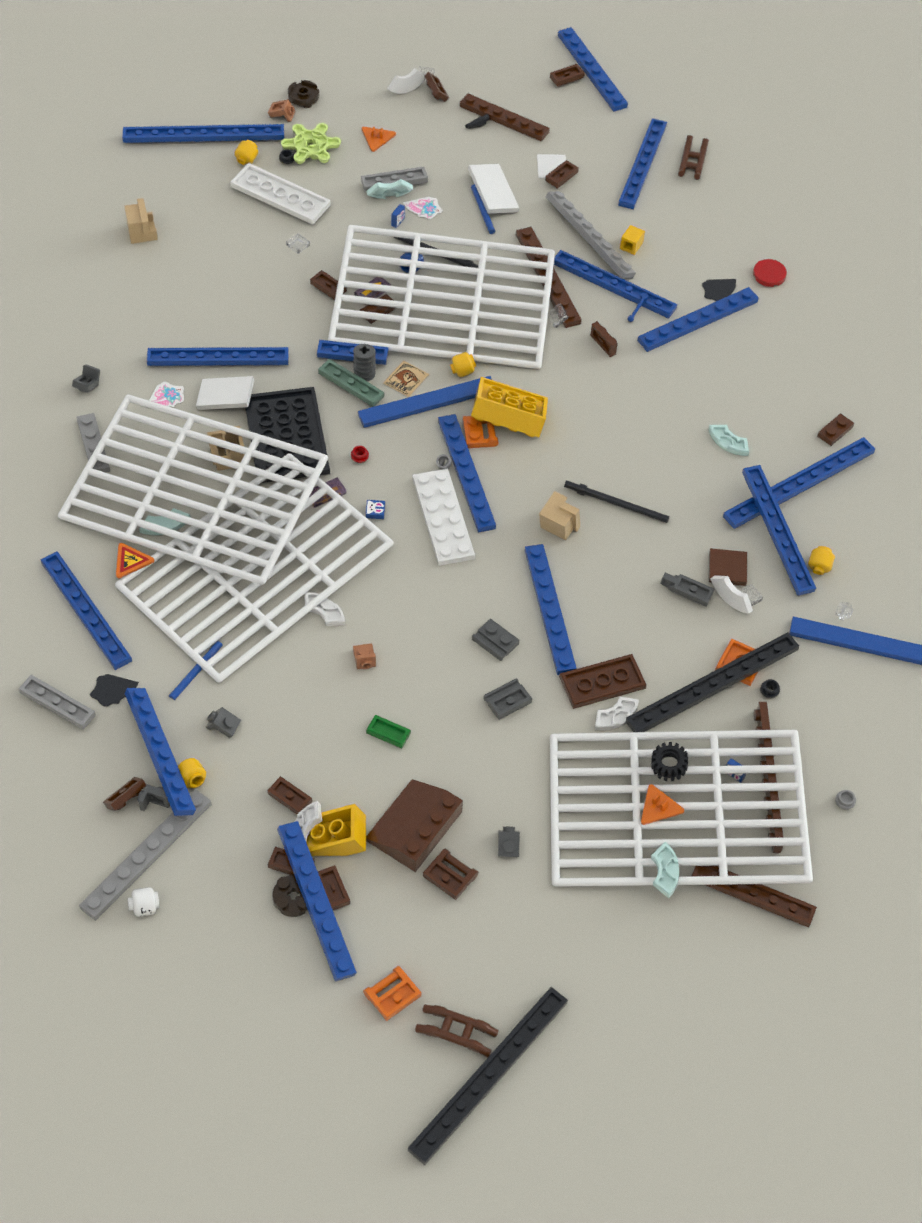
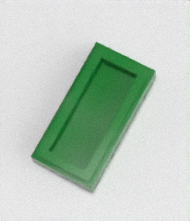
M375 715L366 729V733L402 749L411 734V730Z

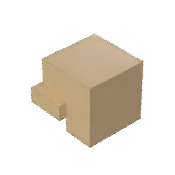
M144 198L137 199V204L125 205L131 244L158 240L153 213L146 212Z
M222 430L207 432L208 436L244 446L242 436ZM209 444L211 454L241 463L245 455ZM213 462V465H216L217 471L232 469L231 467Z
M554 491L539 513L540 527L567 540L572 531L577 532L581 527L580 510L566 503V496Z

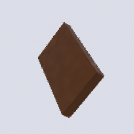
M633 654L560 673L559 676L573 709L643 690L647 686Z

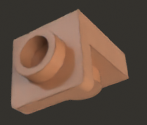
M287 99L272 102L268 114L270 118L284 115L286 120L290 122L295 114V109Z
M372 643L353 646L357 669L376 667V655Z

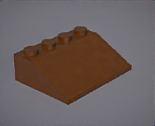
M412 779L368 833L366 841L416 872L462 813L463 800L445 789Z

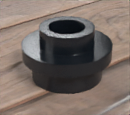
M289 149L282 150L279 155V161L283 164L293 163L295 161L293 151Z
M768 679L761 684L760 691L767 698H775L780 693V686L777 681Z

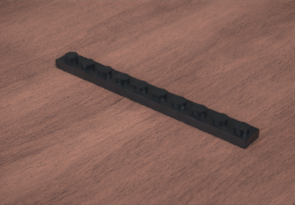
M787 632L626 717V723L633 732H645L799 650V645Z
M550 987L408 1147V1152L423 1165H426L565 1007L568 999L553 987Z

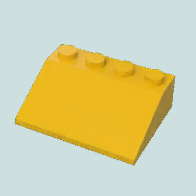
M480 377L471 416L478 421L491 422L494 426L507 427L513 432H523L529 437H540L546 420L548 397Z

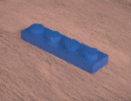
M319 340L317 357L353 361V350L359 344ZM373 346L376 350V364L386 365L388 347Z

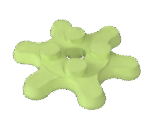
M325 123L317 124L312 130L305 129L302 124H295L292 126V130L296 136L281 141L283 149L296 150L294 160L298 164L304 163L307 158L319 159L321 163H327L330 159V154L326 150L338 148L341 144L340 138L327 137L325 135L328 130V125Z

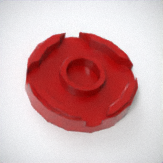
M773 259L758 261L753 270L755 280L767 287H774L777 284L778 286L785 281L787 274L786 267Z

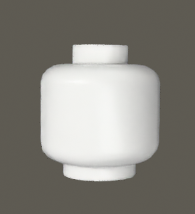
M151 887L134 889L131 898H127L129 911L133 910L137 917L153 915L156 913V909L160 908L158 892H154Z

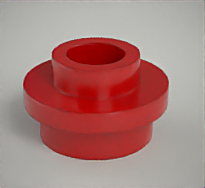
M356 446L351 451V458L357 463H363L368 460L369 452L364 446Z

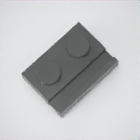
M491 618L478 629L476 634L472 635L474 642L500 661L513 651L520 641Z
M517 678L485 694L483 698L499 720L532 703V697L523 685H520Z

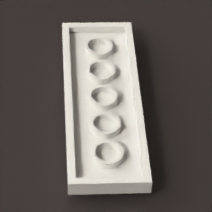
M250 163L230 182L232 188L312 225L331 205V200Z
M442 469L412 475L438 566L474 560L475 553L449 470Z

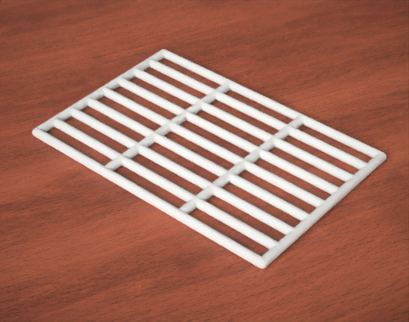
M349 225L328 341L388 347V351L452 358L460 354V352L404 346L405 338L466 345V352L469 355L472 354L476 362L540 369L542 367L555 251L553 249ZM354 232L414 239L413 246L359 240L353 239ZM424 240L481 247L480 254L424 248L420 247V242ZM351 246L408 252L412 253L411 260L350 253ZM489 248L546 255L548 260L546 263L487 255V250ZM418 254L479 261L478 268L418 261ZM349 259L408 266L410 268L409 274L349 267L348 263ZM489 262L546 269V276L485 269V264ZM416 268L473 274L477 275L476 282L415 274ZM350 273L406 280L407 287L347 281L345 279L346 274ZM484 276L545 283L544 290L483 283ZM415 281L475 289L474 296L420 290L413 289ZM344 287L404 294L405 299L404 302L345 295L343 291ZM482 290L537 296L543 297L542 304L485 298L481 297ZM413 295L473 303L472 310L411 303ZM341 302L401 308L403 312L402 316L341 309ZM480 304L541 311V318L479 311ZM410 310L466 316L471 317L470 324L414 318L409 317ZM339 315L401 324L400 330L338 323ZM478 318L539 325V333L479 326L477 322ZM407 324L469 331V337L466 339L407 331ZM336 330L398 337V343L395 345L335 336ZM476 332L535 339L538 342L537 347L475 340ZM474 347L530 353L536 354V359L533 362L473 354Z
M127 394L58 513V518L264 585L328 460V456ZM131 402L186 419L187 421L182 428L127 411L126 409ZM122 417L177 433L179 436L175 442L120 426L118 423ZM194 422L251 439L252 442L247 448L190 429ZM115 431L170 448L171 450L168 456L165 457L111 440L110 437ZM186 437H190L245 455L240 463L182 444ZM261 442L317 459L319 462L315 468L257 451L256 448ZM105 446L163 463L159 472L101 453ZM179 451L237 470L232 478L174 460ZM254 457L309 474L311 477L308 483H304L249 466L248 463ZM98 460L155 479L149 487L93 469ZM172 466L229 485L224 493L167 475L166 473L169 467ZM247 472L304 491L299 499L240 479L243 473ZM90 475L147 494L141 502L85 484V481ZM164 481L221 500L217 508L159 490L158 488L161 482ZM239 487L296 505L293 513L290 514L233 496L232 494L235 488ZM80 490L138 508L135 516L132 517L76 499ZM156 496L212 514L213 516L209 523L150 505V502ZM231 502L287 520L288 523L284 529L225 511L224 509L227 503ZM74 505L129 523L130 525L126 532H122L67 513L71 506ZM145 511L205 531L201 538H197L141 519ZM220 517L278 535L280 538L275 545L216 526ZM138 526L197 546L193 553L190 554L135 536L133 533ZM213 532L272 551L269 560H265L209 542L208 539ZM206 548L265 568L261 576H257L199 556L203 549Z
M290 453L283 457V459L304 465ZM273 464L265 471L275 473L283 466ZM292 470L285 477L293 479L301 472ZM303 473L305 476L308 477L303 482L308 483L311 475ZM257 476L249 483L258 486L266 478ZM318 478L316 485L321 489L308 498L302 512L325 494H328L333 500L292 530L284 545V548L290 554L274 565L268 579L295 558L303 565L253 604L245 597L261 586L260 584L252 582L239 592L233 585L242 578L233 576L226 580L220 575L223 572L196 563L143 603L137 596L185 561L178 557L132 591L125 584L152 564L122 577L115 583V587L207 674L220 683L392 547L394 542L323 480ZM276 482L268 489L277 491L285 484ZM241 488L233 496L242 498L250 491ZM294 488L286 495L296 497L304 490ZM260 494L252 502L260 504L268 496ZM278 500L270 507L279 510L287 502ZM228 502L224 510L234 503ZM338 504L345 509L343 513L296 548L290 543V541ZM237 505L240 510L234 514L240 516L247 514L253 520L268 524L265 520L271 515L265 513L258 515L253 509ZM208 513L200 521L208 523L213 515ZM351 515L358 520V522L312 558L308 559L303 554L304 551ZM226 519L218 526L227 529L235 522ZM280 519L272 526L282 528L288 521ZM245 525L237 533L246 535L254 528ZM190 526L182 533L192 535L200 528ZM363 526L371 531L325 569L321 570L315 565ZM264 531L256 539L265 541L272 536L278 541L280 536ZM212 532L208 541L210 542L219 534ZM376 537L384 542L337 581L334 582L328 576ZM174 538L165 546L172 548L178 546L182 551L192 554L197 545L193 544L189 547L184 541ZM228 538L220 545L229 548L238 540ZM247 544L239 551L248 554L256 546ZM266 550L259 558L267 560L270 558L272 551ZM157 551L151 557L156 562L166 553ZM211 551L203 558L212 561L221 553ZM230 557L222 564L231 567L240 559ZM250 563L242 571L250 573L258 565ZM201 568L208 573L207 576L157 614L150 609L151 606ZM308 569L316 575L266 615L259 610L262 605ZM215 580L221 585L169 626L162 620L211 581ZM320 581L329 586L279 627L271 621ZM227 591L233 596V598L184 636L180 637L174 632ZM241 603L246 608L194 650L187 644V642L236 604ZM251 614L258 619L255 624L208 661H205L200 656L202 652ZM263 626H266L271 631L270 634L222 672L218 673L213 668L216 663Z
M797 730L564 733L550 735L551 872L553 886L653 885L656 877H644L643 867L656 866L651 858H643L642 848H659L664 842L670 847L718 848V857L677 859L679 866H719V876L679 877L677 885L803 884L813 881L799 733ZM791 738L792 747L719 748L718 739ZM710 739L711 748L684 749V752L687 751L688 757L711 756L712 766H688L685 775L712 774L713 784H667L654 786L663 793L714 792V802L676 803L683 807L684 810H715L716 820L656 821L642 825L641 811H643L645 803H640V793H647L649 785H640L639 775L655 774L651 767H639L638 758L652 757L653 750L656 749L638 750V740ZM630 740V750L558 751V742ZM719 756H793V765L720 766ZM630 758L631 767L558 768V759ZM794 773L795 783L721 784V774ZM631 775V785L558 786V777ZM796 791L797 801L723 802L722 792ZM632 793V803L559 804V794ZM798 809L799 819L724 820L723 810ZM633 811V821L559 822V812ZM716 828L717 833L716 839L642 840V829ZM725 828H800V837L725 838ZM633 830L634 840L559 841V831ZM801 846L802 856L727 857L726 847ZM634 848L635 858L560 859L559 849ZM803 864L804 875L728 876L727 865ZM635 867V877L560 878V868Z

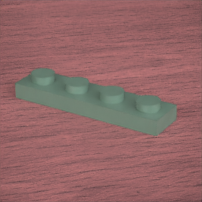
M328 359L318 369V374L372 407L384 398L382 390L331 359Z

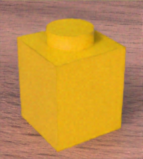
M630 225L621 237L620 249L635 255L643 244L645 231Z

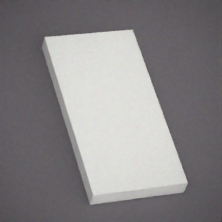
M499 164L469 165V173L488 214L519 211L517 201Z

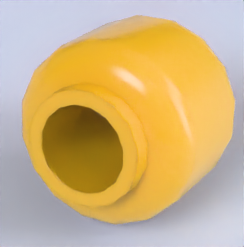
M246 140L240 142L234 152L237 162L242 165L253 163L258 155L257 145L253 141Z
M468 352L453 356V363L450 364L453 374L457 373L459 377L474 373L475 367H477L473 355H469Z
M818 546L811 551L808 566L817 575L828 573L832 570L835 555L830 548Z
M188 758L178 765L187 788H197L204 783L206 770L197 759Z

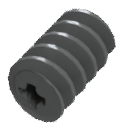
M359 344L353 350V371L355 375L365 381H370L376 374V350L371 345Z

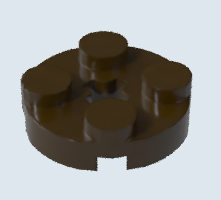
M301 80V83L297 84L294 82L288 87L289 101L292 104L310 108L319 99V89H317V85L314 82L308 80Z
M295 875L279 878L272 893L274 906L283 915L288 917H298L305 914V911L308 909ZM296 892L300 896H296L295 900H292L291 896L288 895Z

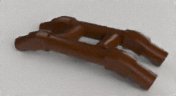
M687 135L678 176L683 177L686 168L695 170L694 179L699 180L709 139L703 138L699 153L690 151L693 136ZM688 158L698 159V162H688Z
M427 1004L423 1006V1013L442 1017L444 1021L441 1029L433 1025L417 1024L415 1027L416 1033L426 1034L435 1038L438 1037L466 1047L485 1057L490 1056L492 1050L482 1043L470 1039L473 1028L495 1038L499 1032L498 1029L490 1026L485 1021L465 1016L442 1006ZM453 1021L465 1025L461 1036L449 1032Z

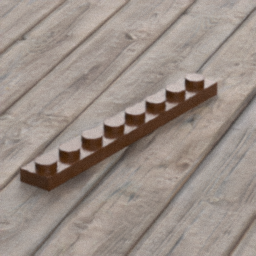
M532 227L516 230V236L521 246L543 248ZM526 253L530 261L547 263L548 256ZM553 267L550 300L565 328L580 325L582 319ZM534 268L538 276H546V269Z
M759 702L757 709H754V721H757L758 724L756 730H770L767 702ZM759 738L760 744H758V748L772 747L771 738ZM774 755L761 756L762 761H760V765H775ZM763 773L764 779H762V783H777L776 773ZM765 791L764 801H779L778 791ZM768 809L766 819H781L780 809ZM782 827L770 828L768 838H784ZM772 846V852L781 853L783 846Z

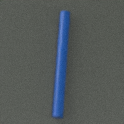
M473 184L471 189L489 234H494L495 229L475 184Z
M217 641L202 658L208 661L223 646L222 643ZM196 664L170 693L169 697L176 700L202 668Z

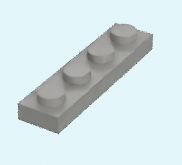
M425 167L361 176L364 192H367L377 182L393 183L400 179L412 185L428 182Z
M94 413L76 417L88 461L101 440ZM103 449L101 454L106 455L105 449ZM98 460L93 469L105 473L110 472L109 464Z
M30 675L19 688V692L83 730L96 715L94 710L33 675Z

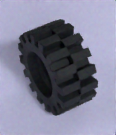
M665 742L662 743V747L658 745L652 753L651 768L655 775L658 774L659 779L663 776L664 781L671 778L672 782L675 780V777L677 780L681 779V775L684 776L688 769L687 751L684 752L683 746L679 748L678 743H675V746H672V742H669L667 746ZM665 757H673L678 763L675 766L669 767L665 766L662 760Z

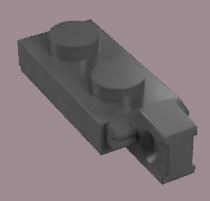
M665 572L660 583L670 591L707 607L715 590L682 574L673 576Z

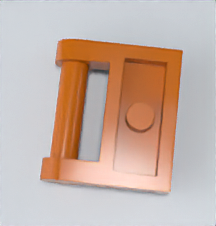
M463 416L464 435L468 448L495 447L499 444L495 434V427L491 422L478 421L472 416ZM487 423L488 439H484L482 424Z
M400 966L395 967L391 974L371 988L367 987L363 990L366 998L372 1002L386 1021L421 997V991ZM397 979L401 981L382 996L378 997L376 995Z

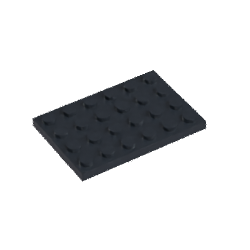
M314 387L251 394L249 406L245 407L250 432L327 455ZM261 442L256 448L257 451L283 458L290 453L305 466L315 468L319 462L317 459ZM254 458L255 467L262 470H267L274 464ZM328 460L320 475L330 474ZM282 467L275 474L285 476L293 469ZM301 472L299 475H297V476H296L295 478H293V479H296V478H304V477H307V476H305V475ZM266 479L262 483L272 482V480Z

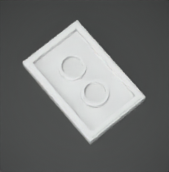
M253 376L202 379L196 403L197 410L248 407L254 384Z

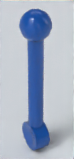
M647 293L642 294L641 301L633 313L628 316L627 320L629 322L634 321L635 314L643 302L648 300Z

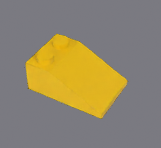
M356 804L322 812V822L315 825L307 837L306 843L311 856H349L366 851V814Z

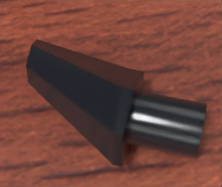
M488 114L480 116L466 124L465 127L469 129L484 126L487 124L486 121L490 119V116Z

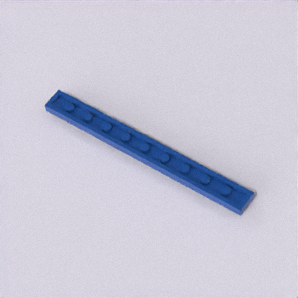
M284 124L123 127L122 138L123 143L283 140Z
M863 437L777 483L771 489L778 505L872 455L875 452V448ZM751 497L725 511L723 518L733 529H736L761 514L754 498Z

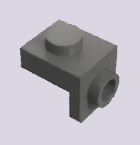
M85 364L82 375L73 380L72 387L79 389L81 392L91 391L99 385L100 369Z
M221 707L209 714L207 718L209 722L206 728L210 730L214 727L231 738L238 728L241 719Z
M149 784L146 785L144 791L142 790L139 793L137 799L142 811L146 810L149 802L166 808L170 806L163 787L157 788Z
M503 826V830H498V856L519 857L520 832L515 831V827Z

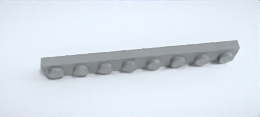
M562 192L547 193L546 198L622 279L635 276L636 272L631 268V265L622 259V256L612 248L609 242H606L602 234L593 228V225L583 217V214L575 209L574 205L564 197Z
M195 790L190 795L196 808L193 815L174 816L172 812L79 905L80 909L96 921L212 805L211 800L198 790Z

